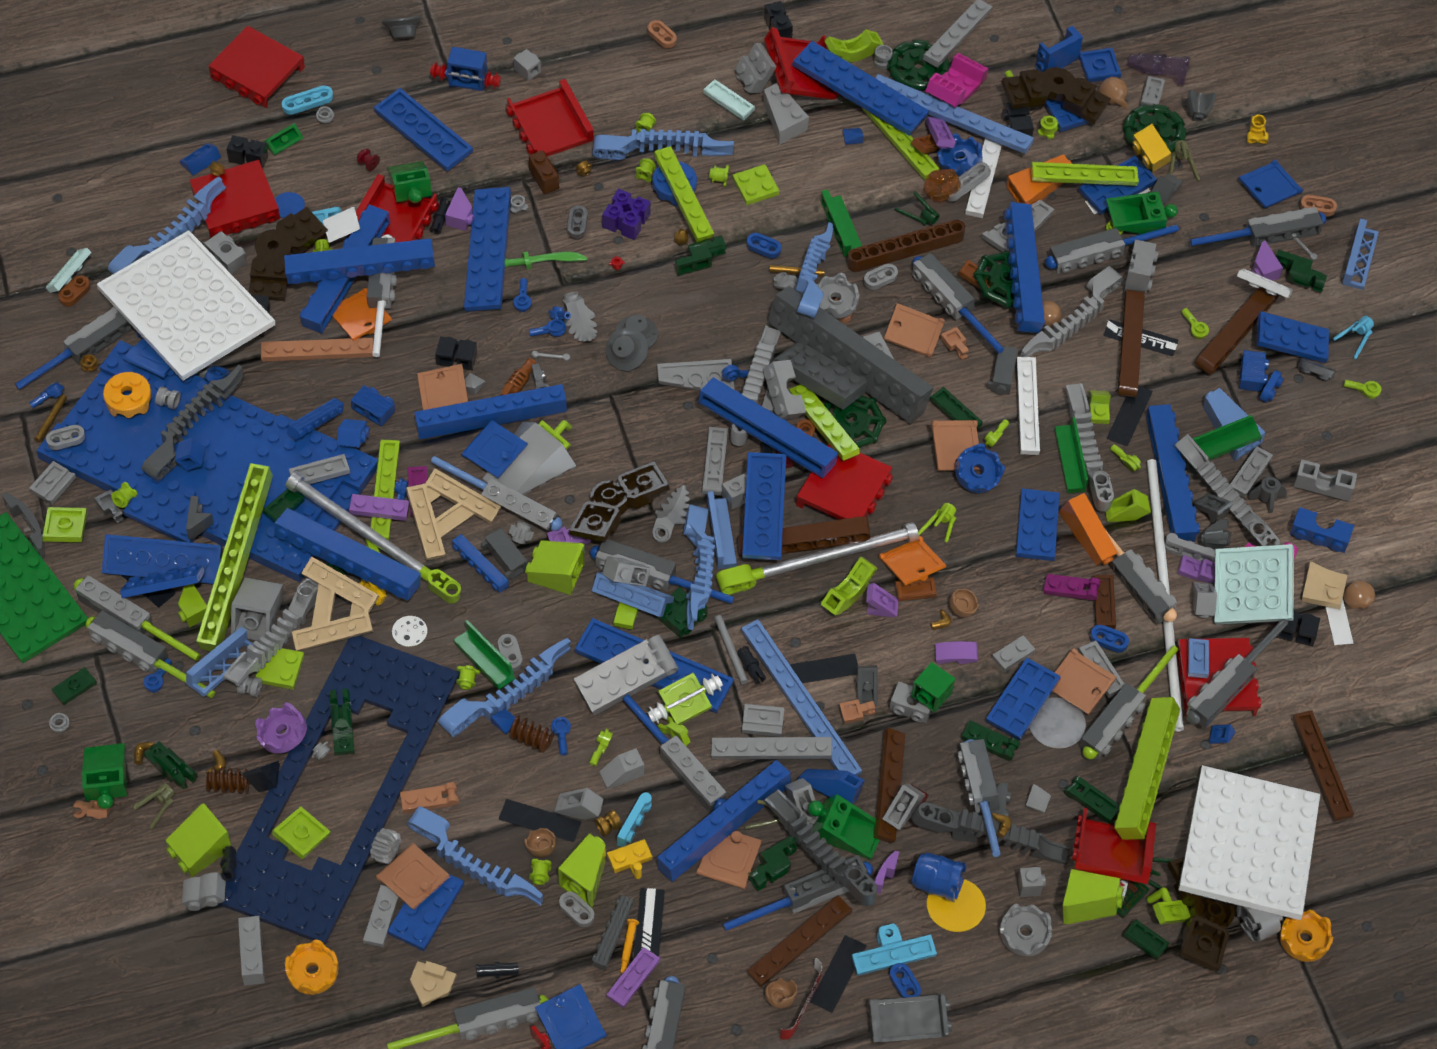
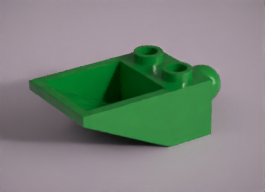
M423 161L387 167L397 202L410 200L412 203H418L422 198L432 196L430 176Z
M1159 191L1106 198L1113 228H1117V230L1138 234L1166 227L1167 217L1173 218L1178 213V209L1174 204H1167L1163 207Z
M125 743L84 748L82 789L86 801L97 800L100 808L109 809L113 805V798L127 797Z
M838 794L826 799L824 805L818 800L809 803V814L815 817L818 816L813 833L818 831L820 839L824 838L827 844L868 860L872 859L879 843V839L874 838L876 823L874 817Z

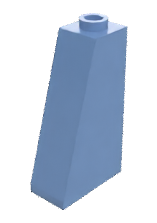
M1220 388L1214 392L1210 391L1204 398L1203 409L1215 429L1248 416ZM1258 424L1262 439L1229 452L1234 461H1237L1263 442L1266 432Z

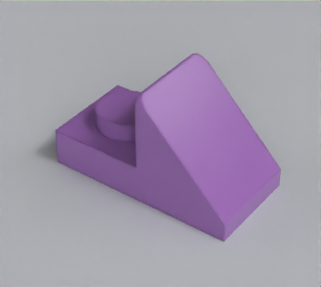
M875 583L869 584L866 598L868 603L867 614L897 617L898 599Z

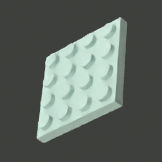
M1293 544L1216 549L1215 590L1217 592L1214 619L1216 625L1275 622L1282 619L1293 621Z

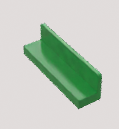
M828 189L822 190L821 205L829 223L833 224V233L842 255L847 257L850 250L861 247L862 244L840 195L831 197Z
M1252 415L1193 438L1195 443L1208 456L1209 460L1262 439Z
M1072 417L1071 425L1055 426L1054 433L1066 492H1086L1088 476L1076 418Z
M466 620L467 631L453 639L455 645L498 689L513 681L515 677L511 663Z

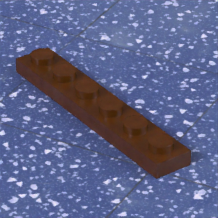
M1313 711L1294 714L1292 719L1333 821L1352 818L1354 812Z
M887 728L884 730L874 838L892 844L896 841L897 828L883 820V817L901 788L906 734Z
M839 895L836 896L749 968L747 974L762 988L851 914L852 908Z

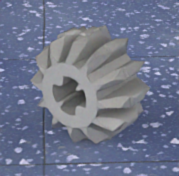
M385 828L377 832L371 844V858L386 864L393 861L400 848V834Z

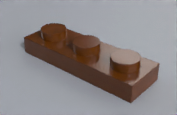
M1094 575V578L1101 581L1100 587L1097 588L1098 596L1095 600L1096 625H1104L1116 629L1114 575Z

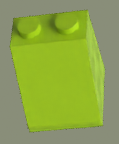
M541 541L539 546L533 550L532 562H528L525 573L527 574L528 582L572 595L585 565L584 544Z
M204 803L166 839V852L172 859H177L179 862L177 864L184 874L187 872L191 878L222 857V851L226 849V846H231L228 831Z
M589 833L558 868L559 886L567 892L576 893L591 908L594 905L606 863V845L600 837H594Z
M1071 869L1063 902V924L1068 925L1116 915L1117 909L1122 908L1123 887L1120 886V878Z

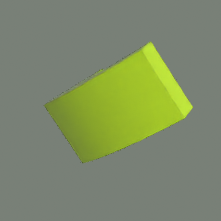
M619 602L614 626L633 630L639 609Z

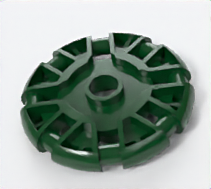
M916 39L909 43L905 41L897 45L892 50V57L888 61L887 67L894 81L918 91H925L930 78L935 73L943 75L950 70V61L946 58L937 68L923 60L925 51L929 50L933 45L929 44V41ZM915 65H921L922 67L916 68Z
M1145 104L1138 106L1131 111L1130 115L1126 116L1123 122L1124 137L1131 147L1134 146V134L1151 124L1158 131V134L1171 153L1175 151L1176 142L1180 140L1185 141L1186 128H1184L1185 123L1177 112L1170 111L1169 107L1153 104V106H1147Z

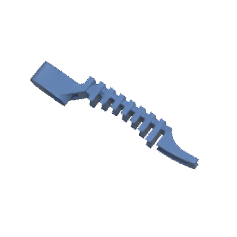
M632 129V135L629 137L613 135L595 136L592 154L600 159L622 160L636 148H639L640 152H644L645 144H649V150L652 151L654 144H658V150L662 149L663 144H667V147L676 145L675 151H680V145H684V153H689V145H693V156L696 157L698 146H702V156L733 155L734 141H717L708 137L706 133H699V131H695V133H690V131L681 133L680 130H677V132H672V130H668V132H663V130L655 132L653 129H650V131L641 129L637 133V130Z
M217 177L194 195V198L199 201L198 205L188 199L186 202L191 210L186 207L182 209L186 218L179 214L177 218L180 223L178 224L176 221L171 223L174 229H170L167 226L164 229L167 233L166 236L161 232L157 234L160 239L159 242L150 237L148 245L126 246L110 262L108 266L109 272L115 274L186 231L192 232L194 230L193 227L195 225L199 226L201 224L200 221L202 219L205 220L207 215L211 213L210 208L214 198L226 189L222 179Z
M828 223L824 234L815 235L814 239H811L796 284V290L804 294L797 312L811 318H815L824 296V292L814 282L818 276L814 273L817 271V264L821 263V259H826V252L830 248L829 243L833 233L832 223Z
M689 504L683 535H686L697 547L693 551V555L698 556L695 559V563L699 564L696 567L698 573L695 575L694 584L691 583V590L686 595V598L690 599L687 602L688 629L693 630L694 621H697V612L705 608L712 590L713 551L715 549L713 543L715 537L707 536L705 533L708 509Z
M566 638L539 655V658L542 660L540 662L533 657L530 660L532 667L528 665L525 668L527 675L524 673L519 675L521 682H518L516 679L512 681L514 689L509 685L504 687L506 695L499 689L496 691L497 700L490 693L486 695L487 701L485 702L468 701L466 698L461 699L440 717L439 725L452 737H455L480 716H485L491 721V716L503 709L508 710L512 703L515 705L519 698L523 699L526 697L527 692L530 694L535 686L538 688L541 686L542 681H548L549 676L553 674L552 669L556 660L571 650V641Z
M417 807L408 820L407 826L414 832L438 844V857L442 858L445 856L446 863H453L454 868H461L462 873H469L470 878L474 880L477 878L482 885L484 883L487 884V888L490 890L495 889L498 895H501V893L506 897L521 895L529 898L539 906L542 905L543 894L533 885L516 874L511 877V869L506 868L503 874L500 875V867L497 865L491 873V864L486 862L484 867L481 868L482 860L478 858L473 863L472 854L469 853L466 857V849L463 847L458 849L459 841L455 839L453 842L448 841L446 832L450 827L449 822L426 808Z

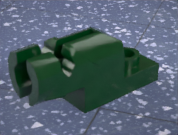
M723 236L713 237V242L705 239L704 241L688 245V257L675 260L676 275L681 276L711 268L712 258L726 253L725 250L727 249Z
M1278 249L1276 258L1283 269L1290 271L1287 281L1303 286L1306 289L1312 286L1313 291L1322 293L1328 275L1311 269L1313 260Z
M336 689L329 692L335 756L355 754L350 692L348 689H342L344 704H342L341 708L338 706Z
M160 741L144 753L145 758L170 783L173 781L182 789L188 788L184 777L192 783L197 779V773L170 748L167 749Z
M789 836L760 854L761 864L748 873V878L755 890L760 891L767 887V881L772 884L789 873L791 862L787 856L793 855L798 849V843L795 838Z

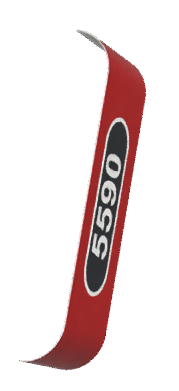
M815 958L814 968L819 972V976L795 1025L788 1030L781 1029L780 1039H790L794 1035L817 988L822 970L821 962L817 958Z

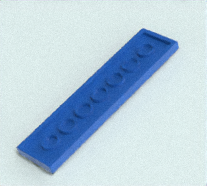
M811 41L793 61L792 66L909 136L928 116L929 110L841 57L831 53L814 41Z
M510 187L476 189L474 192L473 215L475 217L471 225L464 302L465 311L502 309L511 202Z
M592 618L575 647V653L602 664L644 640ZM669 651L679 670L654 683L652 686L663 689L693 672L702 686L703 678L709 680L711 679V674L714 677L718 675L723 684L720 687L721 691L718 689L714 690L713 696L705 693L712 705L710 711L718 713L734 683V678Z

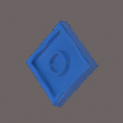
M1113 48L1080 52L1079 60L1087 81H1104L1109 77L1121 78V71Z

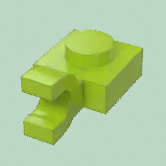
M670 716L667 717V725H662L661 723L658 725L662 733L669 734L671 738L677 736L685 746L690 743L686 727L682 724H676Z

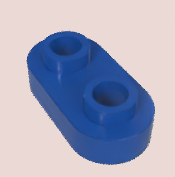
M752 233L747 237V247L749 250L768 258H777L781 254V244L777 240L760 233Z
M212 366L207 370L205 379L208 380L207 383H210L211 380H221L227 377L230 371L223 367Z
M1277 370L1273 372L1261 393L1260 400L1266 403L1268 400H1273L1276 394L1275 388H1280L1284 380L1281 377V372Z
M1096 625L1090 634L1092 642L1096 640L1099 646L1115 652L1125 651L1129 644V638L1125 633L1104 625Z
M903 963L893 965L890 969L889 977L900 997H919L921 995V987L910 968ZM902 974L903 978H898L896 975ZM907 991H912L914 994L908 995Z

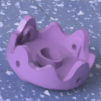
M287 702L284 703L282 708H271L266 719L257 718L255 723L258 741L264 749L271 753L280 754L292 750L303 740L307 731V723L301 712ZM283 729H287L283 734H280Z

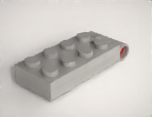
M656 635L579 675L574 680L593 716L623 701L624 696L627 694L632 696L667 676L676 673L679 668L662 637Z

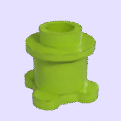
M642 113L639 117L640 121L635 123V130H637V133L641 129L650 131L652 126L656 124V119L650 113Z
M1044 116L1040 121L1041 128L1038 129V135L1053 139L1054 133L1058 131V121L1053 116Z
M642 159L639 162L640 167L635 169L637 172L635 177L651 182V176L653 171L656 170V164L651 159Z
M715 165L714 168L710 169L709 179H712V183L714 181L723 182V186H726L729 165H726V168H720Z
M123 482L121 488L114 491L111 497L116 506L125 508L138 493L127 482Z
M470 665L457 666L456 670L460 671V675L456 683L459 687L465 690L475 687V675H480V670Z
M532 859L530 880L536 885H544L549 882L548 872L551 871L550 866L552 862L549 860Z

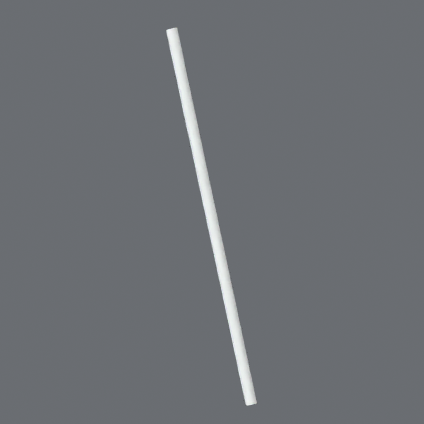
M1150 459L1147 461L1158 577L1159 581L1164 584L1166 592L1170 595L1157 462L1154 459ZM1164 620L1163 627L1167 653L1173 645L1175 646L1173 622H1166ZM1175 654L1167 666L1170 696L1174 697L1180 707L1175 731L1179 732L1184 730L1177 657Z

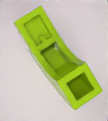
M867 29L859 36L850 40H840L833 37H828L825 40L831 53L849 63L863 60L873 55L878 46L884 45L877 32Z
M860 557L848 576L837 587L829 590L821 605L834 615L843 613L864 593L869 585V580L878 568L864 557Z

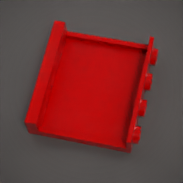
M248 25L208 65L210 77L214 81L224 84L228 89H233L241 96L247 97L255 104L265 108L268 107L267 99L295 70L301 72L305 68L304 56Z
M771 27L764 38V42L769 56L777 66L774 72L781 93L836 100L839 93L792 66L794 59L811 41L780 37L778 28ZM823 35L819 42L815 43L828 50L825 43L826 36Z
M566 79L559 81V88L516 103H512L510 98H507L506 113L509 117H512L513 126L519 130L520 139L526 143L529 155L543 150L547 156H551L594 141V129Z
M259 160L225 169V174L220 176L211 173L190 180L193 196L217 177H220L224 186H226V189L212 201L211 213L205 219L210 239L221 231L225 235H229L280 219L278 205Z
M377 174L357 208L356 215L359 222L361 213L367 209L369 204L388 211L390 224L383 235H391L395 238L396 242L413 241L422 238L424 228L429 226L431 216L437 211L439 202H437V194L435 193L432 199L425 197L418 203H412L410 200L397 202L392 185L385 183L383 175Z
M862 453L844 461L838 455L835 466L824 478L811 472L797 495L796 506L803 509L807 504L840 520L854 517L867 518L869 513L873 514L875 511L877 500L882 499L885 486H889L892 482V467Z
M1249 638L1203 639L1209 640L1208 678L1188 677L1189 639H1179L1177 644V660L1185 718H1187L1186 713L1189 707L1187 705L1189 700L1193 696L1197 697L1200 694L1201 688L1206 683L1210 684L1213 681L1212 678L1217 671L1222 672L1230 658L1234 659L1238 654L1246 658L1253 650V645H1250ZM1255 676L1222 711L1252 710V715L1256 716L1258 709L1261 708V698L1257 697L1259 683Z
M1084 808L1083 816L1079 815L1072 856V860H1075L1074 869L1148 884L1152 869L1156 823L1149 822L1145 839L1122 840L1115 830V825L1086 819L1087 808Z

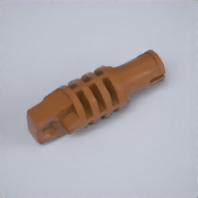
M527 358L522 367L514 371L505 383L501 395L517 393L522 390L532 372L531 365L536 364L534 359Z

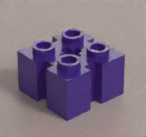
M618 189L612 198V205L608 204L602 214V228L612 232L620 230L622 231V236L635 240L641 231V224L644 225L651 215V201L639 196L633 199L631 198V193Z

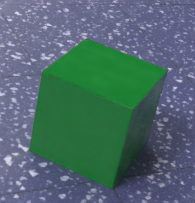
M931 662L914 681L911 697L935 713L952 694L956 678Z

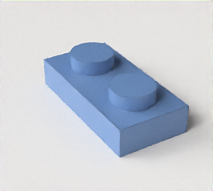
M1189 638L1188 677L1208 678L1209 640Z

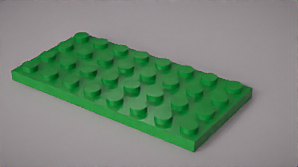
M5 512L0 515V635L23 664L84 627L88 617L12 518Z

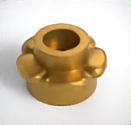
M587 160L579 163L575 168L577 175L584 177L590 174L592 164H589Z
M215 161L208 165V168L211 169L210 173L216 176L225 174L224 170L226 167Z
M680 228L678 232H675V242L680 246L688 244V230Z
M92 354L84 355L80 361L83 371H94L99 364L98 359Z

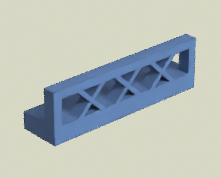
M1360 218L1342 285L1363 290L1379 231L1367 229V220ZM1363 235L1373 236V240L1366 242ZM1366 248L1369 253L1363 256L1359 250ZM1362 261L1366 267L1359 270L1356 263ZM1358 275L1362 282L1352 281V277Z
M713 491L708 492L707 507L712 537H715L713 545H715L717 569L736 567L737 562L726 498L714 499Z
M603 572L596 574L592 588L593 592L658 617H663L666 604L672 603L674 600L673 596L647 586L614 582L604 576Z
M240 627L186 672V684L205 697L224 681L223 675L232 665L225 664V661L228 658H238L242 654L239 653V649L244 645L246 647L249 644L253 646V643L247 640V630ZM223 670L221 675L211 676L212 671ZM200 681H209V685L204 689L198 683Z

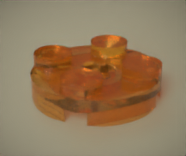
M954 169L934 170L929 174V178L925 183V191L932 200L944 201L949 199V195L953 192L954 194L958 192L961 181Z

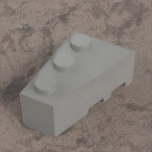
M778 82L764 89L763 104L768 118L771 120L779 145L808 130L809 116L789 94L781 93Z
M1135 239L1124 293L1126 289L1145 291L1146 296L1147 290L1151 291L1153 280H1150V276H1154L1156 266L1153 265V262H1157L1158 251H1155L1157 244Z

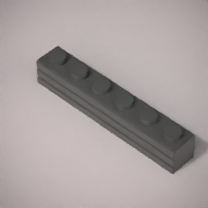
M624 895L617 899L615 905L617 907L611 913L612 919L607 922V930L603 932L601 937L603 940L597 946L598 952L593 955V967L606 971L633 907L634 899Z

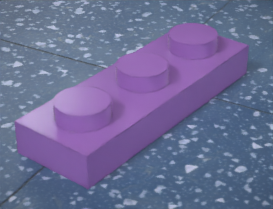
M927 117L926 124L936 145L943 149L948 147L954 148L955 140L946 122L939 118Z
M352 494L349 513L352 515L407 521L410 503L408 500Z
M643 947L607 993V998L624 1009L659 964L660 958Z

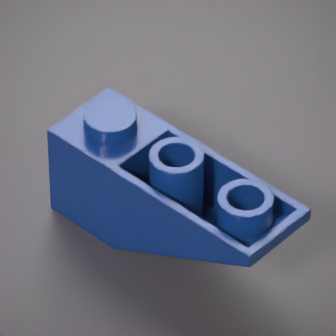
M806 769L798 777V780L805 779L811 784L812 788L818 790L823 795L832 797L838 794L852 804L858 800L865 781L849 771Z

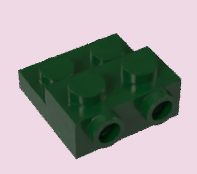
M681 587L671 594L674 600L672 603L666 604L663 617L653 615L679 638L692 631L688 629L686 615L687 602L690 599L686 598L688 593ZM705 605V608L698 610L697 621H694V626L706 619L708 615L707 605Z

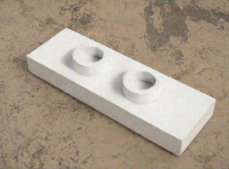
M1244 268L1239 270L1237 277L1249 281V285L1259 288L1261 286L1266 288V292L1272 295L1280 294L1288 298L1293 291L1289 287Z

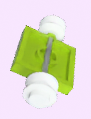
M693 672L659 690L665 705L663 706L657 702V707L653 709L649 706L650 711L647 713L653 722L656 721L659 724V719L664 718L667 720V712H670L676 724H683L710 710L712 705L705 693L713 696V691L716 689L721 691L720 687L723 684L718 675L714 677L711 674V679L703 678V685L701 686Z

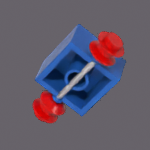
M452 47L447 67L445 63L442 66H438V63L435 62L430 68V75H432L433 79L438 76L442 81L448 76L449 86L483 91L484 86L487 89L489 86H493L494 90H496L497 87H500L501 76H499L498 72L495 75H491V71L487 70L486 52Z

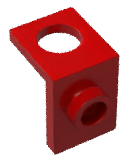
M535 1025L531 1027V1036L542 1049H551L550 1040L544 1032L540 1033Z

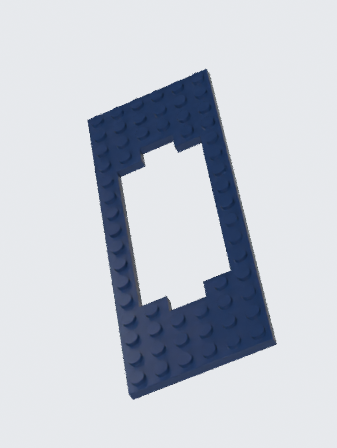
M362 636L349 638L306 719L307 731L305 737L295 748L289 751L279 770L277 787L269 789L235 854V859L237 860V866L234 870L235 877L231 881H226L225 900L218 905L249 917L259 916L262 922L312 941L320 940L326 945L371 855V844L377 832L385 827L400 797V792L403 791L456 685V680L459 679L460 672ZM336 689L338 706L341 708L342 704H344L342 689H348L350 692L351 713L359 715L365 702L392 712L387 721V726L405 732L407 735L342 864L339 865L318 857L313 869L309 870L285 861L284 859L289 848L269 837L313 754V748L318 744L331 719L329 692Z

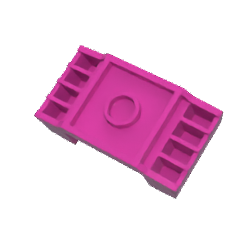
M958 53L953 57L951 68L948 72H945L943 75L935 73L930 78L925 92L940 98V100L953 105V107H957L959 104L962 105L979 89L980 85L987 79L989 68Z

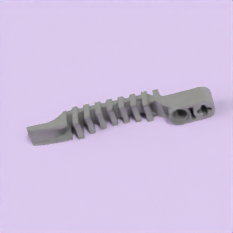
M1111 266L1094 276L1086 286L1091 291V298L1088 296L1084 298V304L1079 305L1080 311L1076 309L1074 316L1072 314L1068 316V321L1062 319L1061 326L1055 322L1053 330L1046 325L1044 332L1038 333L1022 349L1020 357H1030L1036 352H1051L1054 348H1059L1060 343L1066 342V338H1071L1072 334H1076L1079 328L1082 329L1085 323L1088 324L1091 318L1097 317V313L1103 310V298L1116 290L1123 283L1124 278Z
M766 325L761 340L757 345L742 395L755 401L757 404L766 379L763 368L772 363L781 334L780 330L769 328ZM732 424L730 441L733 445L743 446L747 442L749 433Z
M1082 383L1066 385L1070 418H1076L1094 505L1097 510L1105 512L1112 505L1114 492L1109 475L1102 469L1103 461H1100L1101 456L1100 454L1098 455L1099 450L1096 447V439L1094 440L1093 423L1090 422L1092 415L1089 412L1085 390Z
M1188 434L1175 444L1195 471H1198L1200 477L1211 487L1212 491L1218 497L1232 502L1230 512L1236 516V519L1242 523V526L1248 530L1260 546H1268V541H1276L1275 545H1280V540L1275 533L1252 511L1249 505H1246V501L1240 498V494L1234 491V487L1228 484L1227 479L1222 477L1221 472L1216 470L1215 464L1209 462L1208 456ZM1261 525L1265 529L1262 534H1256L1254 528Z
M306 578L298 586L289 610L285 609L283 611V619L281 617L277 619V626L273 624L271 632L267 631L265 633V638L261 636L259 642L255 641L253 646L251 644L247 646V652L244 651L223 675L224 680L227 679L235 683L236 686H239L250 673L259 672L260 668L263 669L265 667V663L271 660V656H275L277 650H281L283 644L289 641V637H293L292 631L299 630L300 624L306 622L307 613L316 603L318 583Z

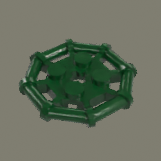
M1004 251L1003 253L993 255L985 254L981 257V262L973 273V278L977 280L984 298H989L1003 305L1004 308L1009 309L1013 306L1014 299H1011V297H1014V293L1011 291L1013 281L1010 278L1011 264L1008 262L1009 252ZM1000 260L1003 261L1002 264H998L999 262H997V263L995 262V261H1000ZM986 266L991 268L990 272L984 271ZM984 279H988L990 288H988ZM996 291V292H998V293L1004 295L1005 298H1003V297H1001V296H999V295H997V294H995V293H993V292Z
M862 395L855 400L860 403L853 402L844 410L825 399L824 406L828 411H830V408L834 409L832 416L853 441L854 438H860L862 435L866 436V438L854 441L858 447L878 442V436L883 426L887 423V419L880 411L875 398L871 399ZM868 409H872L875 416L868 414ZM854 417V422H849L847 418ZM876 423L873 432L868 429L870 424Z

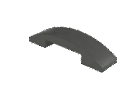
M3 493L2 497L5 506L13 518L21 514L33 534L29 535L32 546L42 559L45 558V544L40 526L34 514L22 501L8 493Z

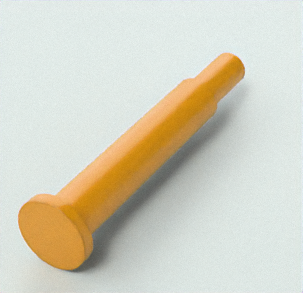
M627 919L628 927L621 958L620 974L624 973L630 961L636 925H639V921L635 919Z

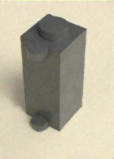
M1002 346L1004 351L1000 354L993 349L992 353L997 355L993 381H988L986 386L991 389V392L1009 395L1018 349Z
M501 528L489 533L485 537V541L481 543L483 549H488L506 572L504 576L507 579L513 580L525 573L527 560Z

